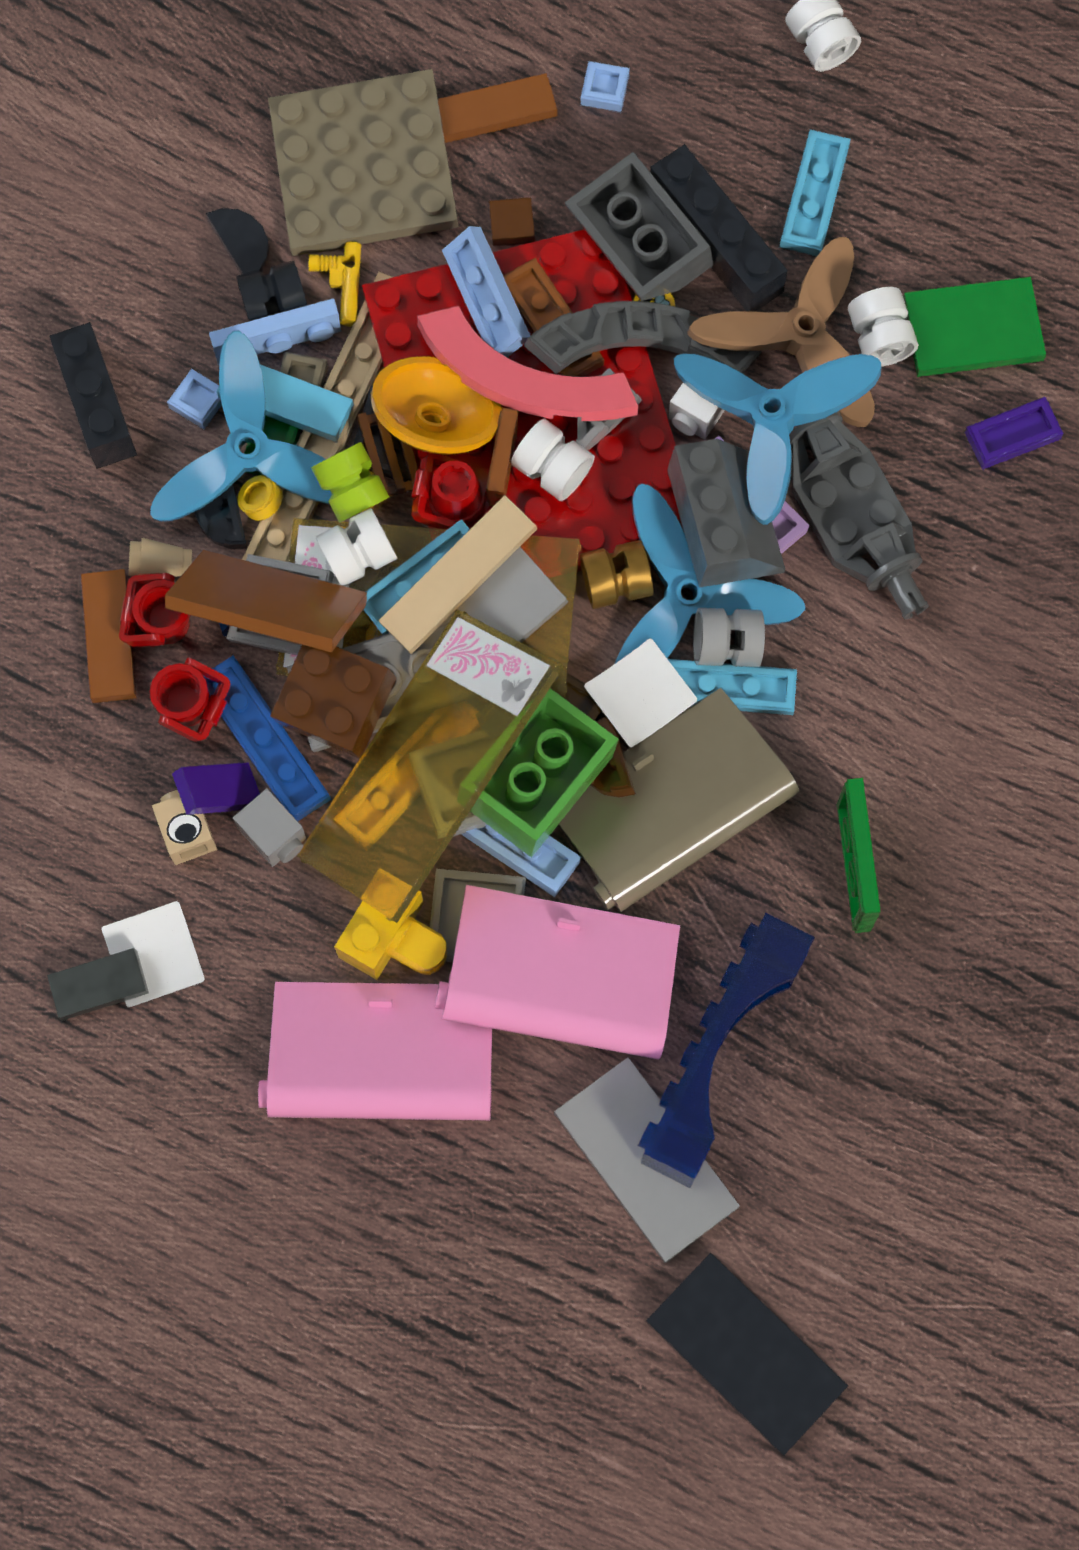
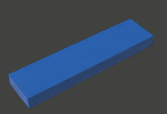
M234 655L212 668L228 677L231 684L224 699L227 701L221 718L276 799L297 822L331 800L329 793L283 726L270 717L272 710ZM203 676L208 684L210 698L214 694L218 683Z

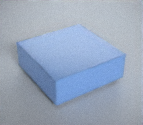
M589 61L581 94V105L622 112L630 68Z
M191 369L167 401L168 407L202 429H205L222 406L221 398H218L216 392L219 385Z

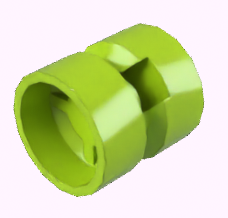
M362 442L311 467L323 490H330L332 493L328 502L339 523L389 498L379 475H371L369 472L372 462Z

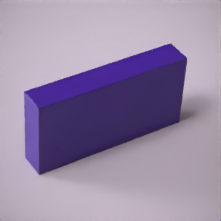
M1046 397L967 426L965 430L966 437L982 470L1061 440L1064 434Z
M249 762L180 767L172 773L186 815L240 811L260 795Z

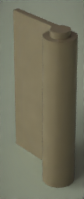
M719 688L652 735L623 752L636 793L635 795L618 798L603 795L589 786L558 825L594 872L599 884L594 886L593 890L607 910L614 906L619 912H622L798 794L799 788L784 763L723 689Z

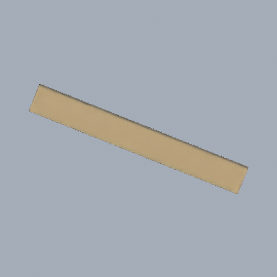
M378 272L374 282L392 278V276ZM366 301L363 303L356 322H354L324 386V389L353 399L354 406L336 443L303 430L297 446L314 452L325 459L344 450L358 421L357 414H361L371 385L374 384L377 375L383 367ZM281 488L283 500L279 509L271 517L260 521L242 560L246 561L247 555L251 554L291 563L296 553L299 525H309L319 502L303 498Z

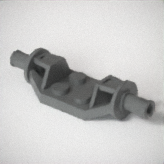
M839 411L826 418L798 425L789 434L792 449V494L832 566L864 582L869 591H876L887 587L905 620L913 618V611H915L916 615H919L929 607V604L922 596L911 573L923 561L920 554L915 552L912 523L872 452L842 423L843 419ZM808 446H811L815 457L811 464L806 451ZM869 553L880 568L874 570L861 556Z

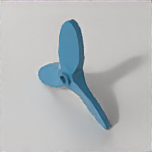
M238 330L233 331L223 343L219 366L221 404L230 434L225 444L188 464L161 488L151 505L150 515L154 520L165 522L185 517L203 508L224 493L246 471L252 472L256 470L274 481L279 487L293 494L329 504L328 501L332 493L330 490H323L311 469V467L326 459L300 446L268 439L263 432L266 399L259 360L251 341L246 335ZM246 443L256 445L255 450L250 454L241 452L242 446Z
M680 354L674 358L675 371L685 385L710 403L753 425L754 432L748 455L746 480L752 515L763 525L769 524L777 517L785 502L792 465L789 434L793 431L794 427L826 418L849 406L876 385L882 369L880 360L872 355H850L807 370L781 389H767L730 366L705 356Z
M646 484L637 486L632 498V511L637 533L650 563L665 586L664 598L639 621L625 640L614 664L648 639H652L665 657L668 658L680 641L690 617L696 615L698 608H724L727 615H732L736 609L761 610L765 625L790 622L805 611V604L802 598L794 591L764 580L746 579L699 588L686 537L674 512L657 490ZM681 589H690L693 593V600L684 599L681 595Z

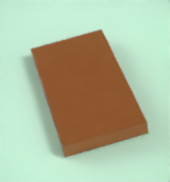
M202 550L165 595V608L328 652H333L365 608L367 602V592L207 550Z

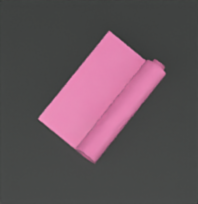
M466 885L449 981L439 982L435 1008L443 1010L442 1019L659 1060L663 1052L667 1033L680 925Z
M275 982L268 1079L259 1081V1108H267L268 1117L491 1120L492 1028L442 1019L443 1010L435 1008L439 984Z

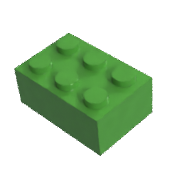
M548 688L514 723L463 785L459 804L532 858L612 759L619 739L554 690Z

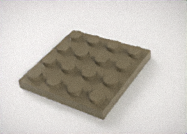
M433 69L268 98L292 256L343 248L346 242L366 244L459 227Z

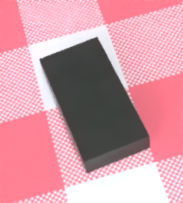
M135 948L47 975L57 1015L62 1021L149 993L138 951Z

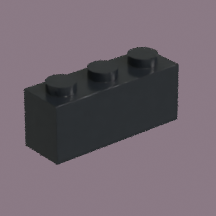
M91 322L49 335L87 448L96 469L137 456Z

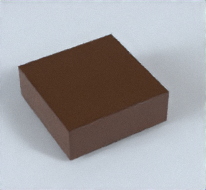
M531 197L489 201L493 246L535 242Z

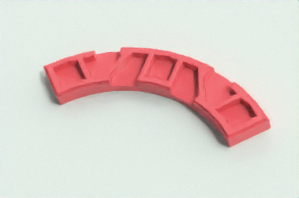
M459 306L418 316V327L436 358L442 364H447L449 368L461 377V382L505 407L553 419L554 415L581 417V421L613 420L635 416L638 413V404L624 372L607 376L571 377L538 371L505 357L483 341L469 325Z

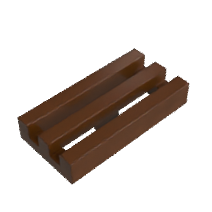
M366 412L357 414L365 448L372 462L371 469L373 475H379L389 497L412 491L415 474L418 471L412 447L399 440L411 480L404 482L390 432L380 423L375 413L366 415ZM378 425L395 485H386L370 426Z

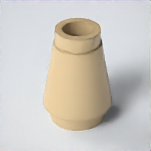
M142 537L141 542L130 541L128 576L169 573L175 577L182 576L191 565L192 549H183L182 547Z

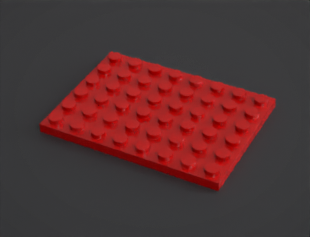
M584 229L492 252L503 276L536 258L572 313L591 309L593 305L599 303L632 301L627 282ZM448 264L362 285L363 295L384 368L395 361L405 358H436L418 327L419 315L459 306L469 325L480 336ZM525 344L507 357L526 367L555 374L524 346ZM624 346L601 350L599 352L604 358V366L585 376H602L608 368L615 374L624 372L630 388L642 401L638 404L637 415L625 417L603 439L588 450L595 455L592 467L581 484L568 498L559 501L541 487V476L532 479L514 466H511L506 497L537 526V530L520 547L549 579L582 571L580 563L581 553L604 548L610 554L614 552L616 545L640 540L632 511L633 493L640 484L649 485L662 495L683 529L667 471L676 444L646 347ZM501 405L502 410H503V408L511 409V408H508V407H505V406ZM518 411L519 427L514 452L525 435L542 419L548 420L562 431L565 437V444L576 441L578 439L577 417L554 415L553 419ZM496 434L488 443L475 450L458 454H442L470 464V467L484 487V508L482 513L473 522L466 524L469 529L493 507L487 502L486 487ZM412 447L419 470L421 460L430 452ZM433 464V469H432V474H433V475H434L435 470L439 467V466L434 465V464ZM428 500L426 501L425 512L433 514ZM428 526L432 541L445 532L444 530Z

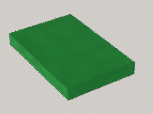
M1031 277L904 293L903 298L908 311L906 319L911 322L919 345L918 349L913 353L917 377L1044 361L1046 357Z
M863 778L847 779L844 783L836 805L852 930L855 933L871 932L881 911Z

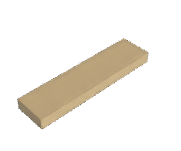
M504 495L378 620L379 623L412 654L537 530V526Z

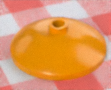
M411 357L389 364L377 375L371 392L373 411L380 423L393 436L411 447L436 454L464 453L485 445L495 436L500 411H502L501 404L482 396L461 382V377L449 368L447 364H442L435 357Z

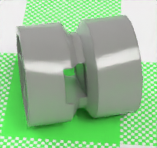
M724 608L697 609L693 631V653L696 665L722 666L726 660H730L733 666L759 667L761 665L765 644V624L761 610L736 609L732 615H727ZM731 630H735L734 645L730 644Z

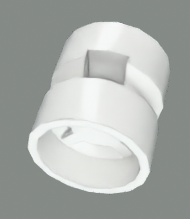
M800 0L790 9L785 18L786 24L797 42L801 44L807 43L804 53L817 71H827L845 62L856 52L861 44V37L851 21L846 17H842L843 9L837 0Z
M881 287L873 289L856 297L848 305L853 328L856 333L862 334L858 339L861 353L878 358L881 362V367L902 361L918 349L919 345L910 321L904 320L908 315V311L899 288Z
M542 419L531 428L520 442L513 454L511 465L532 479L541 476V487L559 501H563L581 484L592 467L595 455L576 441L565 444V437L562 431L548 420Z
M372 508L350 518L347 528L344 529L337 525L316 536L341 586H347L364 577L365 568L369 566L377 570L398 559Z

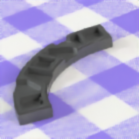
M645 301L599 303L593 305L591 309L573 314L570 312L542 326L528 337L524 345L555 374H558L566 366L581 357L596 351L624 346H643L659 348L678 354H697L726 364L742 374L762 353V351H735L702 345L688 336L687 331L695 320L699 319L689 315V310Z

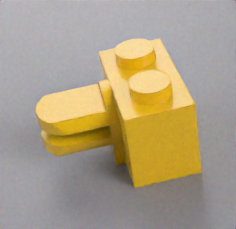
M382 869L334 947L338 958L377 980L391 957L420 974L431 975L439 971L445 964L447 945L442 934L415 919L424 905L422 892Z

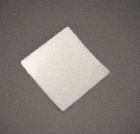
M652 639L645 641L630 654L584 685L585 689L629 747L637 745L697 702V697Z
M175 901L102 927L110 955L132 948L138 951L149 993L126 1000L127 1007L153 1000L199 984L205 980L179 902Z

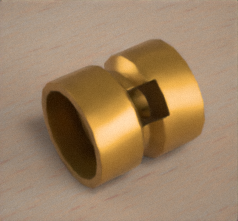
M641 540L616 545L614 552L610 554L604 548L580 554L584 585L592 609L617 604L619 596H624L629 601L653 596L649 563Z

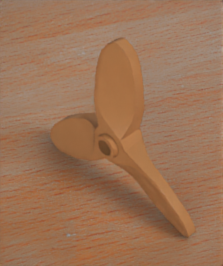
M838 237L831 240L822 249L805 275L794 308L789 312L738 311L711 314L695 320L687 331L688 336L702 345L735 351L785 350L795 355L802 372L826 362L850 356L825 331V322L835 311L843 297L852 272L854 251L850 239ZM870 390L849 406L839 410L843 421L856 427H866L869 425L874 416V401Z

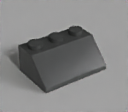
M634 152L565 202V206L641 301L679 291L713 266L709 244Z
M719 439L674 446L667 469L699 588L785 572L773 523L770 522L767 525H763L755 519L751 512L746 480L749 451Z

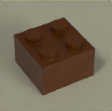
M302 645L270 717L283 727L361 759L397 677L389 668L337 646L333 652H328Z

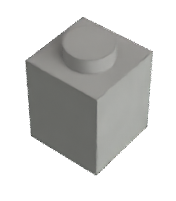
M265 789L233 817L237 829L272 867L279 861L283 863L289 862L304 846L301 843L306 839L303 827L268 789Z

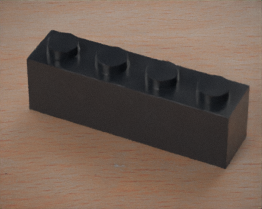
M685 144L650 167V173L709 244L713 260L711 268L747 312H756L784 293L788 270Z

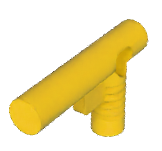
M346 242L344 255H338V257L336 255H330L329 257L328 255H325V257L324 255L320 256L317 254L309 255V271H329L330 287L342 288L340 324L348 327L353 326L357 318L361 244L358 242ZM347 262H355L352 268L344 265Z

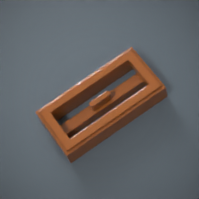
M503 408L500 411L486 487L487 502H489L490 506H494L507 494L512 466L511 460L515 450L519 427L518 410Z

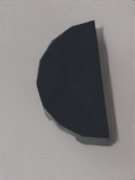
M220 208L206 213L208 222L240 274L256 270L263 273V267L268 260L270 249L263 226L252 215L239 209Z
M232 484L212 502L195 511V516L202 532L215 544L228 549H247L235 489Z

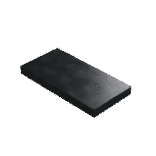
M711 1252L645 1321L782 1456L796 1444L848 1387L821 1358Z

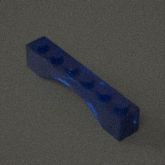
M765 913L759 926L752 922L750 923L739 947L746 950L740 964L738 965L731 961L719 986L727 989L721 1002L717 1004L711 1001L699 1024L706 1028L700 1043L690 1041L679 1063L680 1066L686 1068L679 1084L670 1081L659 1102V1106L666 1109L659 1124L657 1125L650 1121L639 1141L638 1146L645 1150L641 1164L691 1188L715 1139L710 1118L709 1085L713 1062L717 1052L730 1031L749 1011L768 998L791 988L815 939L814 936Z

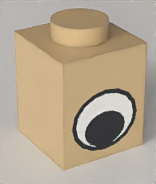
M178 790L165 794L160 798V803L152 805L167 850L175 865L218 850L205 814L186 815Z

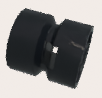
M294 260L271 266L270 272L267 275L256 270L236 276L248 321L307 306Z

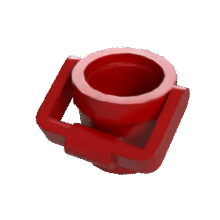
M430 453L421 460L420 469L415 474L411 495L414 499L411 511L413 519L419 523L444 531L461 519L465 524L473 522L482 513L484 508L485 490L470 464L436 453ZM433 464L439 466L435 470L434 475L432 474ZM428 500L433 514L425 512L426 501Z
M169 573L134 575L128 580L120 618L119 638L122 642L132 647L174 644L187 634L191 615L165 608V595L175 584L174 575ZM137 624L146 634L135 635Z
M187 658L184 664L178 663L166 666L153 678L149 691L151 702L160 715L158 723L191 741L197 742L206 739L212 726H217L227 704V701L224 699L231 685L229 678L192 658ZM203 676L218 683L214 694L210 698L208 684ZM201 722L197 732L188 728Z

